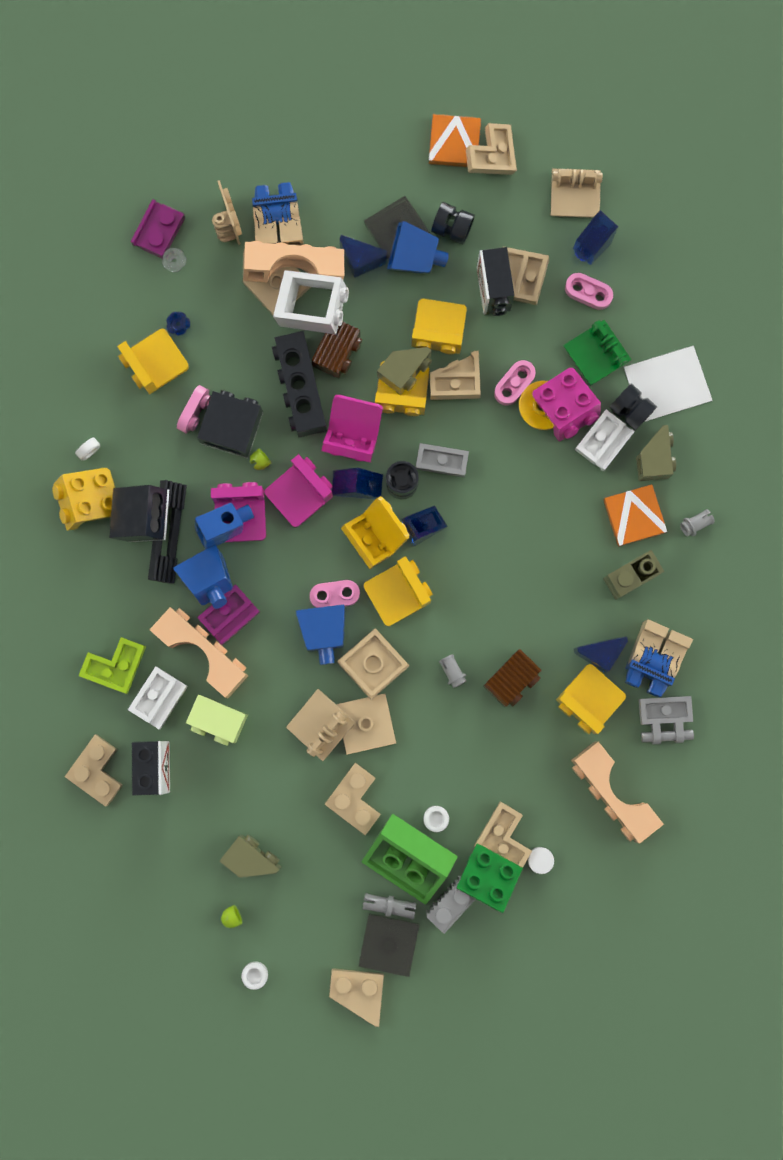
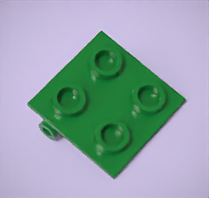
M605 320L594 322L590 329L563 345L590 386L632 360Z
M477 843L466 862L467 865L456 889L503 914L523 867Z

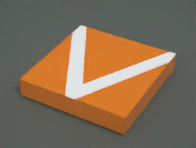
M433 114L429 164L468 167L466 148L469 145L479 146L481 118Z
M652 484L603 499L618 547L667 532Z

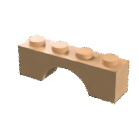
M245 242L243 281L268 283L271 275L284 267H297L310 274L341 277L344 279V249H337L332 246L325 248L312 247L307 244L295 246L286 243Z
M170 607L151 627L150 631L170 648L182 644L199 646L205 652L209 661V673L206 681L225 698H229L248 677L244 672L247 667L236 658L231 661L225 655L228 650L217 641L212 644L207 639L209 634L199 625L193 627L188 622L190 617L182 609L178 608L175 611Z
M599 741L593 742L571 760L575 765L572 767L573 771L581 780L585 778L591 785L588 790L595 799L599 800L601 798L607 805L604 808L605 812L613 821L618 819L623 826L620 830L628 841L634 840L640 844L664 825L648 803L625 804L614 795L610 787L609 776L615 762Z

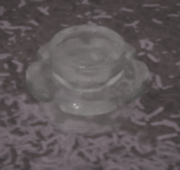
M177 248L166 250L162 260L164 268L170 269L171 272L180 271L181 267L186 265V257L183 256V251Z

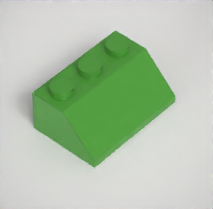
M392 814L361 863L426 905L447 878L458 856Z

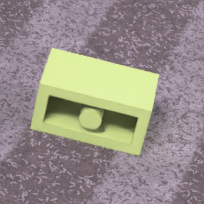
M198 695L186 723L192 726L191 731L203 736L208 732L215 735L214 741L228 746L229 742H237L248 715Z

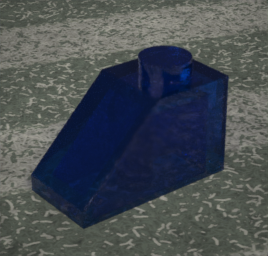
M601 210L576 239L573 247L576 256L584 262L587 261L590 265L611 245L618 226Z

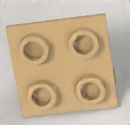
M552 169L551 216L599 218L600 183H602L603 178L601 170Z
M219 180L217 182L226 211L215 214L212 222L220 241L228 242L236 239L238 245H240L238 238L239 235H242L240 224L228 188L222 189Z
M317 689L286 728L308 747L306 751L311 756H317L324 761L356 722L322 691Z

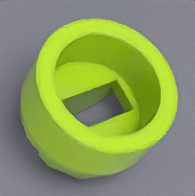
M260 448L250 456V464L256 463L253 467L256 470H263L271 464L270 459Z
M235 905L223 911L221 922L225 927L235 928L243 924L240 912Z

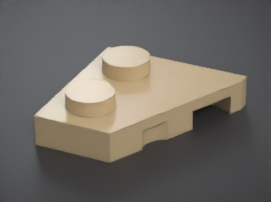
M507 247L515 294L513 300L537 305L549 263V256Z
M474 351L471 353V356L461 361L457 359L449 363L447 367L439 368L430 373L431 400L480 399L479 351Z
M332 968L329 997L372 1025L379 1027L384 973Z

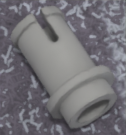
M706 509L690 519L687 517L683 519L680 527L684 535L687 537L690 535L695 536L697 531L714 524L713 515L708 517V514L711 512Z
M453 654L439 661L449 679L448 685L456 688L467 682L465 679L467 675L462 673Z

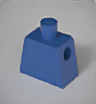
M402 221L398 223L387 269L430 273L433 264L441 267L446 266L449 253L436 250L439 238Z
M228 503L196 517L195 531L206 550L215 544L218 546L243 532V523L253 519L254 514L248 504L235 509L232 503Z
M216 544L173 567L174 571L201 605L211 602L213 608L218 609L227 603L224 594L231 591L233 586L225 559Z
M344 604L296 610L307 651H318L320 665L335 663L333 649L344 647Z

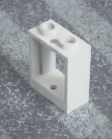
M285 270L273 317L280 327L336 334L338 326H341L343 322L342 308L343 304L348 300L349 290L341 277ZM299 286L332 290L326 318L293 313Z

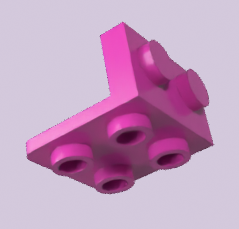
M574 368L566 369L535 389L532 393L534 400L553 423L554 436L559 442L565 438H572L580 428L585 425H592L599 419L601 402Z
M335 395L322 451L335 456L340 455L355 459L356 461L370 463L377 443L383 407L380 404Z
M298 454L291 460L293 466L265 489L267 498L293 527H299L333 498L332 491L330 490L333 487L324 476L319 478L314 472L316 469L315 465L308 457L303 459Z
M246 482L242 484L243 487H232V484L224 483L218 484L217 488H211V499L214 501L215 509L228 503H232L235 509L248 504L254 514L253 519L243 523V532L226 542L263 541L266 538L265 491L262 486H258L256 482Z

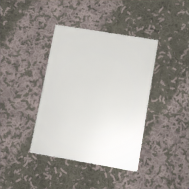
M694 346L624 367L629 384L632 383L642 392V398H649L657 406L655 411L645 421L713 401Z

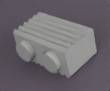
M458 876V879H454V883H451V887H447L444 895H440V898H437V902H433L430 910H426L427 918L444 934L476 900L456 889L461 876Z

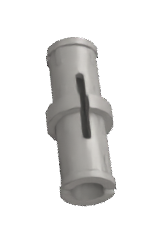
M365 893L364 901L374 902V904L364 902L362 910L385 913V916L388 917L392 914L414 919L415 912L405 910V908L416 909V902L394 899V896L390 895L386 898Z

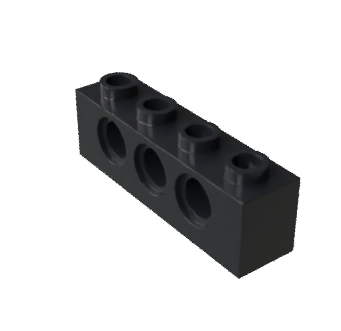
M304 331L274 337L276 346H272L275 361L280 360L282 368L277 370L280 384H286L287 393H283L286 408L291 407L293 416L288 417L291 431H297L298 438L326 432L327 427ZM291 357H296L300 360L295 366H289L287 361ZM301 380L305 382V386L300 390L292 388L295 381ZM302 404L311 406L310 411L304 414L297 410Z

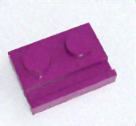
M152 199L131 239L132 245L164 259L185 219L184 213Z
M236 584L231 591L224 594L227 603L223 607L215 609L211 605L197 617L222 646L260 613Z

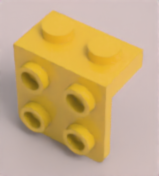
M420 299L412 333L411 347H428L431 350L441 351L445 354H460L467 307L463 304Z
M159 329L131 348L126 341L117 346L122 353L118 356L126 369L131 366L135 373L131 376L139 389L144 387L149 395L189 369L188 362L165 329Z
M429 367L425 372L420 370L415 377L417 381L411 390H405L401 395L379 379L375 403L383 407L382 413L402 412L408 416L424 415Z
M108 468L62 474L53 484V496L58 500L60 506V520L65 524L67 531L75 530L87 521L111 517L113 488H115Z
M381 496L376 498L363 514L344 524L341 528L369 569L391 557L409 539L406 526L399 521L391 505Z
M406 556L398 560L397 565L364 583L366 593L386 626L397 623L431 603L430 596L433 595L426 582H420L417 576L420 571L414 560L408 561Z
M588 664L559 695L556 701L560 703L558 708L568 717L573 715L580 721L577 725L587 734L591 732L599 734L605 727L603 724L623 703L626 695L594 665Z

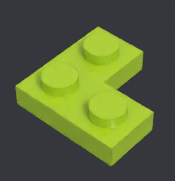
M121 637L112 661L88 652L79 676L128 694L146 646Z

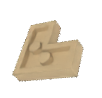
M489 123L485 127L487 146L469 145L466 148L468 173L513 175L517 169L511 125Z
M94 735L65 775V778L104 806H108L123 786L103 771L117 749L100 736Z
M355 763L326 801L325 805L366 835L381 814L361 799L375 780V777Z
M500 801L474 847L478 843L523 867L532 850L510 838L523 815Z

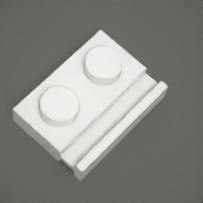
M606 409L575 450L591 463L601 468L600 470L604 471L635 431L628 428L624 422Z
M155 666L128 710L161 730L188 686Z

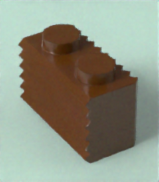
M342 322L341 326H338L336 334L325 333L311 360L312 367L338 379L342 373L346 374L352 362L349 360L352 352L357 353L362 343L360 330Z
M518 649L483 687L503 707H507L509 704L513 707L523 697L520 692L526 686L531 689L541 679L538 676L541 669L521 649Z

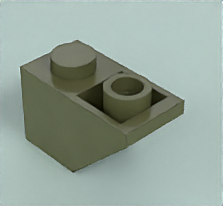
M425 347L392 351L377 370V378L400 395L405 390L410 391L417 381L415 377L420 370L425 372L430 366L432 350Z
M663 425L636 457L639 481L669 479L673 472L676 471V459L671 456L674 438L673 433L669 432L668 425Z
M652 550L608 574L603 580L615 600L665 571Z
M240 835L220 859V862L239 878L275 874L281 868L278 864L280 860L270 851H267L265 854L258 848L259 842L250 835L246 837Z

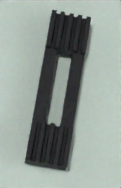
M161 480L160 488L169 490L168 508H172L166 556L161 555L163 540L152 542L148 580L172 584L175 583L176 572L173 567L177 566L176 552L181 512L185 505L187 485Z

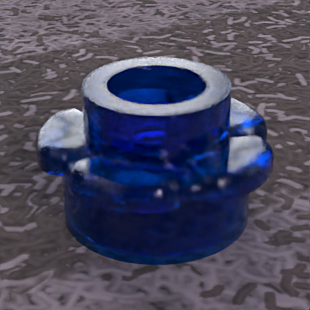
M173 312L167 317L166 328L171 334L175 333L177 336L185 334L186 330L190 328V320L183 312Z

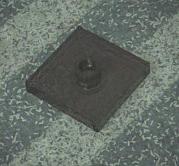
M406 196L364 220L365 226L388 261L398 223L404 221L430 233Z
M369 913L358 967L409 977L419 923Z

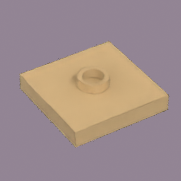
M296 267L278 269L271 275L268 283L243 281V284L274 315L284 271L300 272ZM299 286L296 300L311 287Z
M376 628L337 661L371 700L409 667V664Z
M386 694L377 695L372 700L367 697L336 704L356 722L343 737L346 754L396 744Z

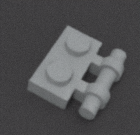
M691 696L638 699L640 725L651 724V732H641L642 743L651 742L652 745L661 744L662 741L684 743V740L694 739L693 730H684L683 722H693ZM673 723L674 730L661 731L660 724Z

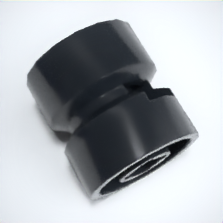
M442 202L435 216L431 232L442 237L449 235L450 240L464 245L475 215L464 210L457 212L455 206ZM450 219L454 220L452 227L448 225Z
M631 383L609 408L619 417L625 416V422L636 431L655 411L657 406L649 398H642V392Z
M406 461L395 462L388 468L386 473V488L389 494L400 500L408 499L414 495L419 481L417 469Z

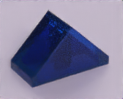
M344 235L340 236V249H344V257L354 278L386 264L388 260L387 250Z
M358 467L333 470L332 494L333 496L376 499L382 494L383 474Z
M435 505L402 519V523L406 526L409 539L414 547L448 527Z
M626 636L574 648V653L599 670L607 673L624 649L628 639Z

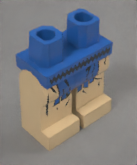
M291 183L278 184L279 195L272 196L269 194L268 186H256L255 198H252L255 241L269 244L279 243L277 225H279L281 243L295 246L304 245L297 196L293 191Z
M647 619L642 623L629 661L625 667L628 670L625 683L639 688L643 677L651 680L647 693L660 698L667 687L673 685L687 649L690 648L693 639L674 630L668 632L669 628Z

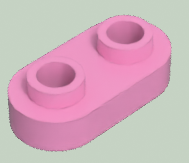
M582 273L572 274L565 284V292L570 298L597 310L607 308L613 299V291L610 286ZM579 285L581 290L575 291L573 286ZM601 295L604 300L598 301L595 296Z
M525 360L516 362L496 385L494 392L496 400L505 406L514 404L524 389L533 382L536 374L534 366ZM525 372L527 377L522 379L518 376V373ZM508 390L511 392V396L505 397L502 392Z
M200 385L196 387L178 420V430L187 434L190 430L194 431L200 420L198 416L202 409L205 410L208 407L211 398L208 389Z
M350 580L317 584L310 591V601L316 608L343 604L345 607L351 606L360 597L358 585ZM345 588L351 589V596H343V590ZM319 592L327 594L325 600L317 598Z

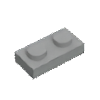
M420 443L416 469L465 477L469 451Z

